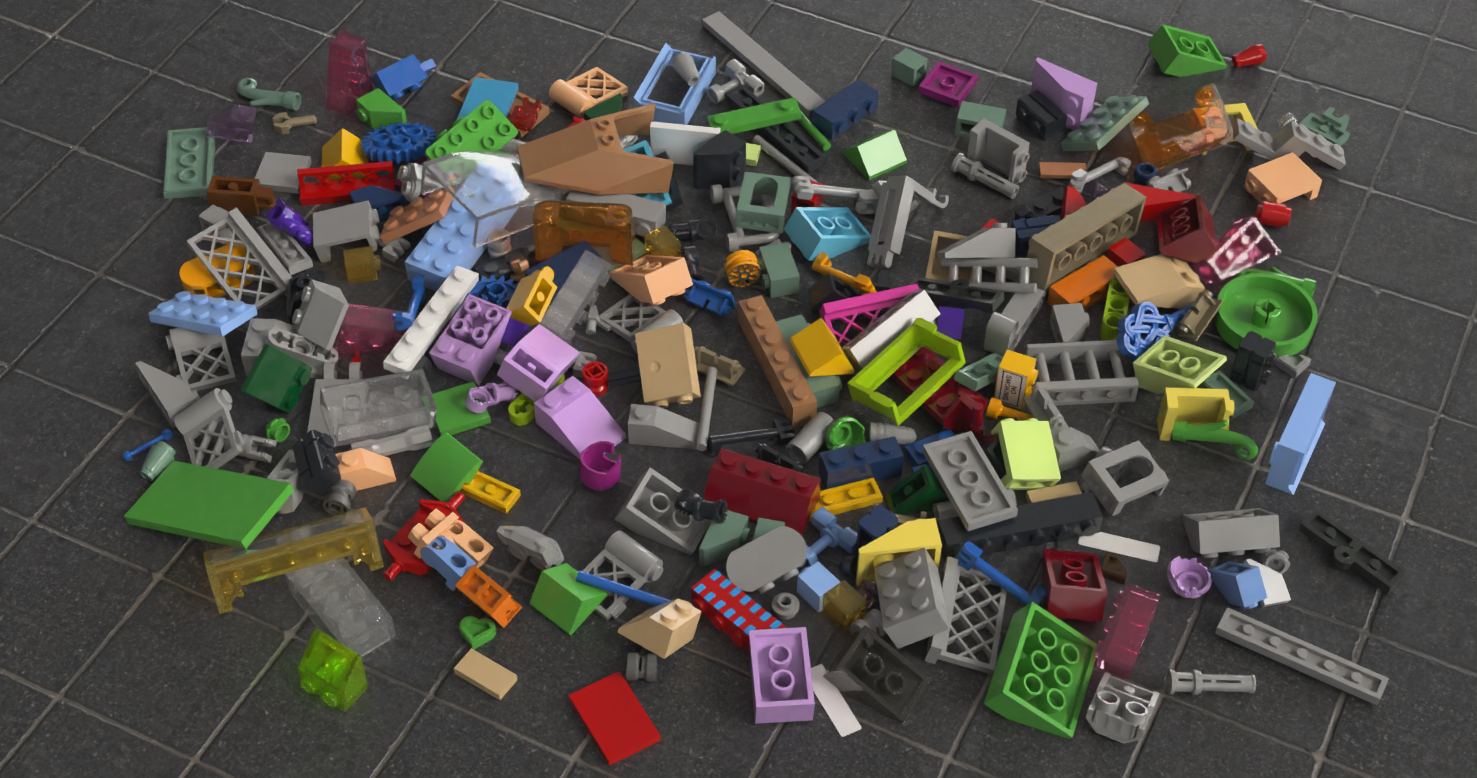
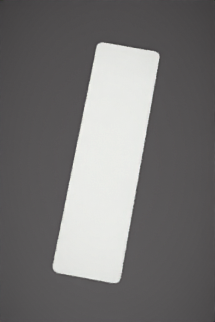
M1103 532L1095 533L1092 536H1079L1078 541L1079 545L1152 562L1158 561L1160 551L1159 545Z
M820 664L811 668L813 691L839 734L844 737L860 730L859 722L824 666Z

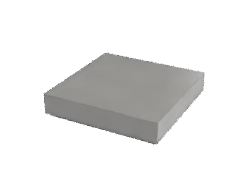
M265 152L254 179H259L261 187H270L277 192L299 194L300 185L297 169L310 168L312 163L311 156Z

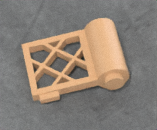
M598 67L567 82L561 79L557 80L549 89L550 99L584 119L583 111L619 93L623 97L628 95V86ZM595 76H598V77L601 78L602 80L591 79V78H593V77H595ZM577 85L587 86V88H580ZM590 86L603 87V89L590 88ZM606 87H614L616 90L606 89ZM590 95H596V96H602V97H600V98H598V99H595V98H593V97L590 96Z

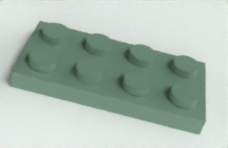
M1130 95L1127 97L1111 96L1107 98L1100 108L1095 109L1088 119L1082 121L1080 126L1075 131L1070 132L1067 135L1068 137L1060 143L1063 151H1099L1149 105L1147 97Z

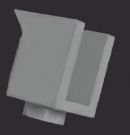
M211 205L208 209L204 210L198 216L202 231L226 218L228 211L215 205ZM225 226L218 230L217 237L231 239L232 231L228 226Z

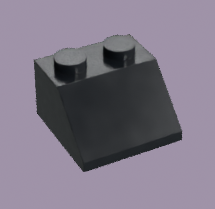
M724 130L693 152L694 188L710 189L711 185L721 184L722 189L731 188L743 180L744 173L746 172V142L729 131Z

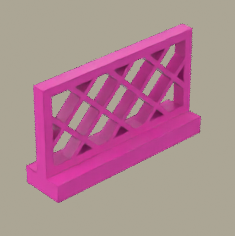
M918 284L825 303L819 310L820 318L824 320L834 336L839 339V344L841 341L848 343L851 340L846 338L845 334L850 326L859 332L865 330L853 322L857 315L863 314L871 319L868 325L870 326L878 319L877 315L880 310H890L912 291L919 290ZM839 319L847 324L842 335L833 330L831 321Z

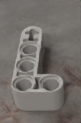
M1037 288L1036 293L1015 292L1002 314L997 312L992 314L986 329L984 350L991 353L996 352L1004 357L1007 350L1014 351L1042 307L1046 291Z

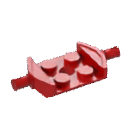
M456 491L448 502L421 499L419 501L420 509L390 542L384 539V550L392 562L390 567L382 574L385 580L392 582L400 571L403 573L408 571L417 575L429 573L433 567L427 565L422 557L419 559L414 554L417 546L408 538V535L418 523L422 524L430 532L432 529L425 523V520L435 509H438L446 516L454 512L459 517L458 520L465 523L456 511V508L465 500L463 493Z

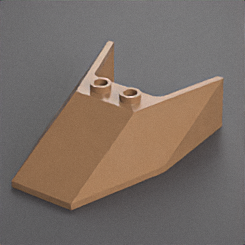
M655 103L589 119L517 146L524 181L598 195L669 193L674 165L673 160L626 152L622 149L619 136L650 135L651 121L653 122L656 107Z

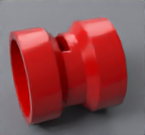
M592 361L584 365L582 369L583 384L596 397L603 396L608 391V369L606 365L598 361Z

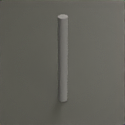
M756 135L753 138L754 144L761 145V149L793 175L809 177L811 181L817 182L762 137Z
M715 367L707 369L696 449L699 451H704L707 447L717 369Z

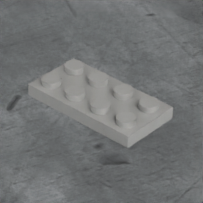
M972 431L923 445L922 452L967 531L1017 516L1018 509Z

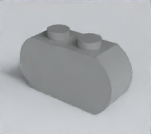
M779 526L732 551L726 564L728 577L734 585L743 591L756 592L759 590L760 594L765 593L775 587L774 581L782 577L787 581L800 574L798 569L805 564L807 559V544L802 535L796 530L786 526Z

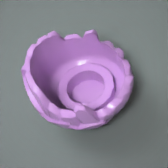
M1178 556L1168 565V581L1170 587L1177 595L1194 599L1206 593L1211 587V574L1207 571V567L1197 563V558L1188 560L1187 558L1181 559Z

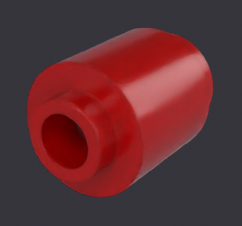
M1263 201L1262 205H1257L1255 219H1259L1258 224L1279 228H1282V226L1288 227L1292 208L1286 207L1285 204Z

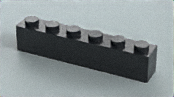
M1093 492L1017 505L1018 513L1016 517L971 531L966 530L959 516L938 520L937 527L942 543L941 552L946 561L948 556L955 558L966 542L973 543L983 551L981 555L986 556L1005 550L1013 551L1021 547L1039 546L1053 541H1066L1069 538L1079 536H1092L1100 532L1103 515Z

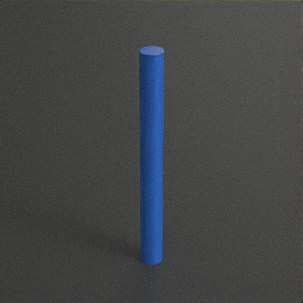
M579 570L576 581L652 606L672 601Z

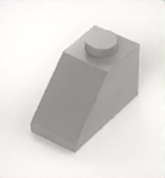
M1082 303L1052 305L1049 323L1055 343L1080 342L1084 338L1085 329L1089 327L1090 322L1087 312H1084Z
M1072 427L1051 433L1060 472L1088 463L1100 451L1091 436Z

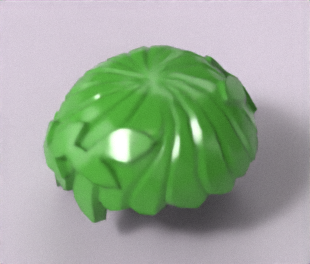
M838 418L826 432V445L829 451L866 443L864 436L865 428L855 418Z

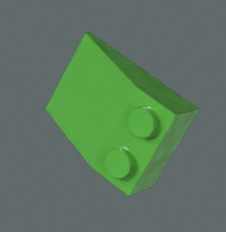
M1162 24L1147 43L1151 50V55L1156 59L1161 72L1165 75L1183 77L1222 70L1227 67L1226 62L1209 36Z

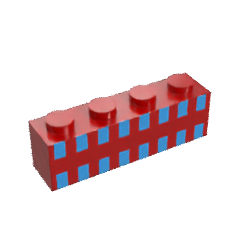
M716 569L712 570L691 587L692 606L702 611L701 614L703 613L708 617L718 630H723L737 646L745 648L749 653V630L787 628Z

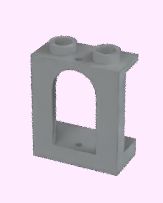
M1139 440L1090 460L1081 475L1111 517L1119 514L1124 504L1153 491L1157 496L1162 495L1170 481L1166 473L1160 469L1151 457L1150 452L1145 449ZM1130 459L1144 478L1119 488L1106 469Z

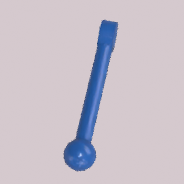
M165 429L160 436L132 451H125L122 454L123 460L130 461L134 455L156 444L158 441L171 439L173 437L172 431Z

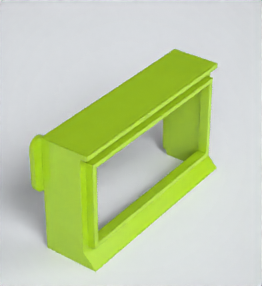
M916 318L910 327L847 383L852 400L854 402L858 401L891 418L899 426L966 364L961 342L937 332L936 324L923 318ZM922 346L949 359L898 407L892 399L878 392H873Z

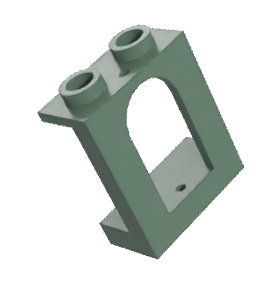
M745 172L736 210V227L783 233L792 178ZM759 193L776 196L774 208L750 205L752 194Z

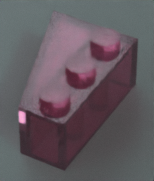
M342 30L329 42L326 108L349 116L357 108L356 100L373 91V84L370 79L371 72L365 38Z
M1254 216L1237 220L1216 240L1218 252L1215 253L1213 258L1193 263L1192 266L1205 283L1223 280L1282 252Z
M349 304L332 346L338 352V358L354 357L356 354L359 356L390 354L409 329L395 330L394 323L397 321L393 320L392 314L405 311Z
M1127 583L1124 591H1118L1114 606L1118 607L1115 616L1109 615L1104 631L1108 632L1105 641L1099 640L1094 656L1098 657L1097 667L1130 679L1144 639L1148 635L1151 621L1157 613L1159 594Z

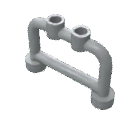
M721 184L711 185V201L713 204L723 203L724 201L734 232L727 233L725 236L728 253L739 251L740 246L770 243L779 237L780 233L775 232L745 236L743 229L736 227V208L732 198L740 196L741 187L722 189ZM759 193L752 194L761 198V205L763 207L774 208L776 196L770 197L769 195Z

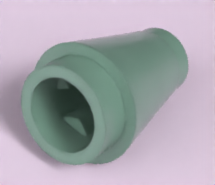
M158 441L156 445L151 446L139 474L144 479L152 482L154 478L175 460L174 455L176 451L168 444Z

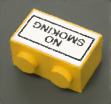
M1007 350L998 368L994 398L1002 400V404L1023 410L1025 405L1023 398L1031 396L1032 385L1035 384L1038 370H1035L1036 359Z

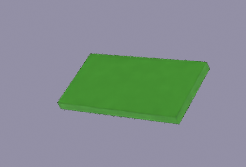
M172 461L124 515V518L131 525L247 549L294 492V489L288 482Z

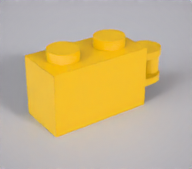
M546 266L541 270H536L531 275L520 280L506 308L512 312L511 318L529 326L541 322L557 289V286L552 282L554 272L550 267Z

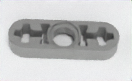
M280 328L271 329L264 340V345L266 343L309 366L324 370L325 362L336 363L338 360V352L335 348L332 347L331 351L324 349L303 336ZM295 346H303L307 353L299 352Z

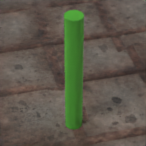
M801 111V119L797 121L824 151L828 150L831 144Z

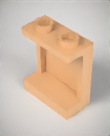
M1292 152L1249 169L1244 187L1261 205L1263 201L1280 204L1302 194L1309 200L1316 198L1322 179Z

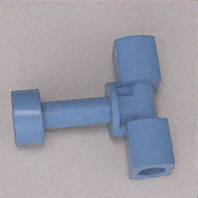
M824 507L819 508L812 515L811 524L820 530L821 538L810 547L807 546V559L802 567H811L818 562L817 555L827 546L835 547L839 545L851 555L854 554L856 551L857 532L850 527L843 529L836 524L837 517Z

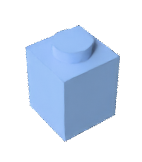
M816 562L811 567H805L798 575L797 593L817 612H821L839 599L841 582L820 562Z

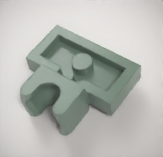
M1333 107L1328 108L1322 114V117L1311 112L1299 123V125L1306 126L1311 132L1322 135L1327 141L1340 146L1349 139L1350 135L1349 132L1345 131L1349 123V116L1343 115L1340 118L1333 116L1332 113L1335 110Z

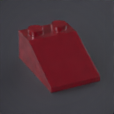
M1043 549V588L1046 591L1044 596L1045 610L1059 620L1070 618L1079 619L1087 623L1093 621L1102 622L1107 588L1097 554Z

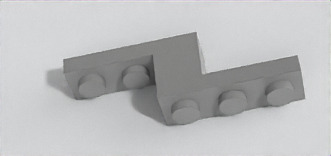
M1238 118L1231 123L1234 140L1270 160L1292 152L1299 157L1306 151L1338 170L1346 165L1344 150L1340 145L1327 141L1322 135L1315 134L1308 130L1306 126L1299 125L1292 120L1273 137L1267 132L1254 128L1249 122L1245 123Z

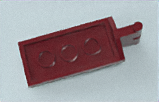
M922 346L890 378L908 395H911L945 362L933 351ZM954 374L921 407L944 428L961 431L962 433L972 431L977 440L983 436V412L987 408V400L977 391L974 392L956 381Z

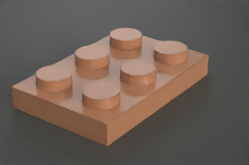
M451 187L443 190L439 188L423 199L421 197L414 199L407 206L395 207L390 212V216L383 225L384 228L380 234L384 244L443 219L455 196L454 191Z

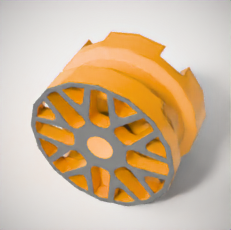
M748 250L735 251L726 258L724 268L727 273L728 282L732 286L737 288L749 287L759 280L761 271L757 257L753 252Z

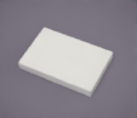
M651 121V149L654 156L666 151L674 164L693 165V152L719 135L720 128Z

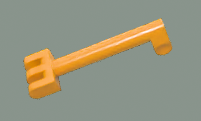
M825 252L820 253L812 264V270L823 275L830 273L847 285L857 288L861 295L877 292L869 277L862 274L853 277L832 268V263Z

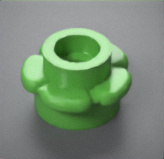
M283 418L271 420L266 426L267 438L277 440L279 443L286 440L290 433V426Z

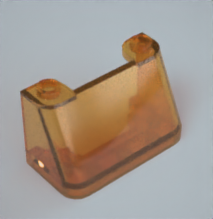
M1214 83L1198 89L1195 94L1197 108L1155 124L1150 114L1141 111L1129 122L1143 163L1153 164L1159 170L1222 146L1232 139L1233 129L1222 98Z

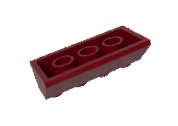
M1200 194L1156 216L1159 247L1162 254L1197 263L1201 260L1207 261L1213 258L1215 253L1218 252L1213 218Z
M721 448L711 467L703 498L706 501L714 502L725 500L728 506L725 510L746 515L749 522L757 524L758 518L785 522L786 527L792 528L803 535L810 520L811 512L815 509L820 499L821 478Z

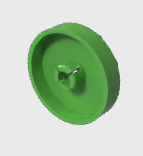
M1265 273L1242 275L1224 285L1218 296V300H1222L1223 304L1214 315L1217 331L1235 349L1238 350L1240 342L1248 331H1253L1262 335V338L1266 337L1276 342L1274 353L1278 357L1283 355L1289 357L1303 350L1312 338L1318 317L1313 299L1303 288L1286 278Z

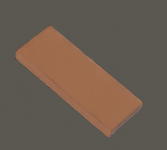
M1039 162L1040 178L1072 179L1071 176L1074 171L1082 169L1086 172L1085 163Z

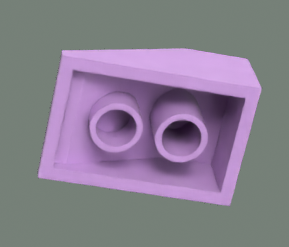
M1037 58L1035 60L1031 92L1038 90L1067 115L1065 127L1075 131L1082 121L1092 115L1097 83L1041 58Z
M574 376L534 403L536 424L579 459L581 452L591 444L599 441H608L614 443L615 447L626 438L624 431L592 391Z
M806 627L749 630L755 724L813 720L815 702Z

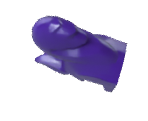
M278 198L273 209L267 210L265 213L270 223L279 230L289 233L304 246L313 247V231L307 227L309 223L291 207L287 206L282 199Z

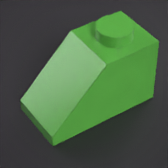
M379 88L356 100L358 118L362 122H366L371 128L381 129V125L387 127L389 123H407L405 110Z

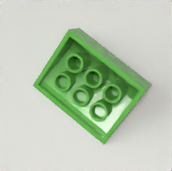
M1034 602L1029 603L1012 616L984 705L1006 719L1071 739L1076 728L1099 645Z

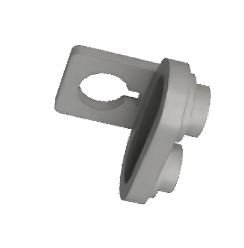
M408 163L405 166L402 165L398 170L397 177L402 182L401 194L410 202L419 197L421 182L442 188L444 185L441 172L436 169L416 163ZM424 173L432 174L436 180L428 178Z

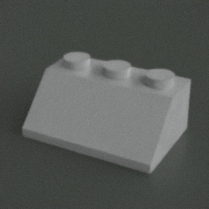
M1261 508L1182 515L1192 550L1201 554V557L1204 558L1218 557V552H1228V555L1245 554L1244 550L1254 549L1255 553H1266L1271 548L1280 547L1279 516Z

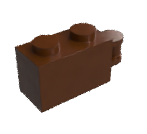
M212 176L206 192L210 206L215 205L228 212L237 207L242 215L258 216L260 209H272L276 205L274 190L270 187H261L259 179Z

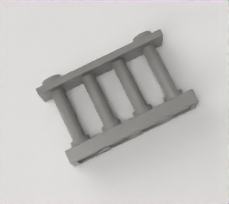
M1117 340L1027 344L1026 356L1036 359L1040 381L1036 382V384L1045 386L1055 406L1135 402L1139 387L1137 377L1125 378L1121 360H1124L1125 355L1118 349ZM1096 361H1111L1115 378L1100 379ZM1086 362L1090 380H1075L1071 363ZM1061 363L1065 381H1050L1046 364Z

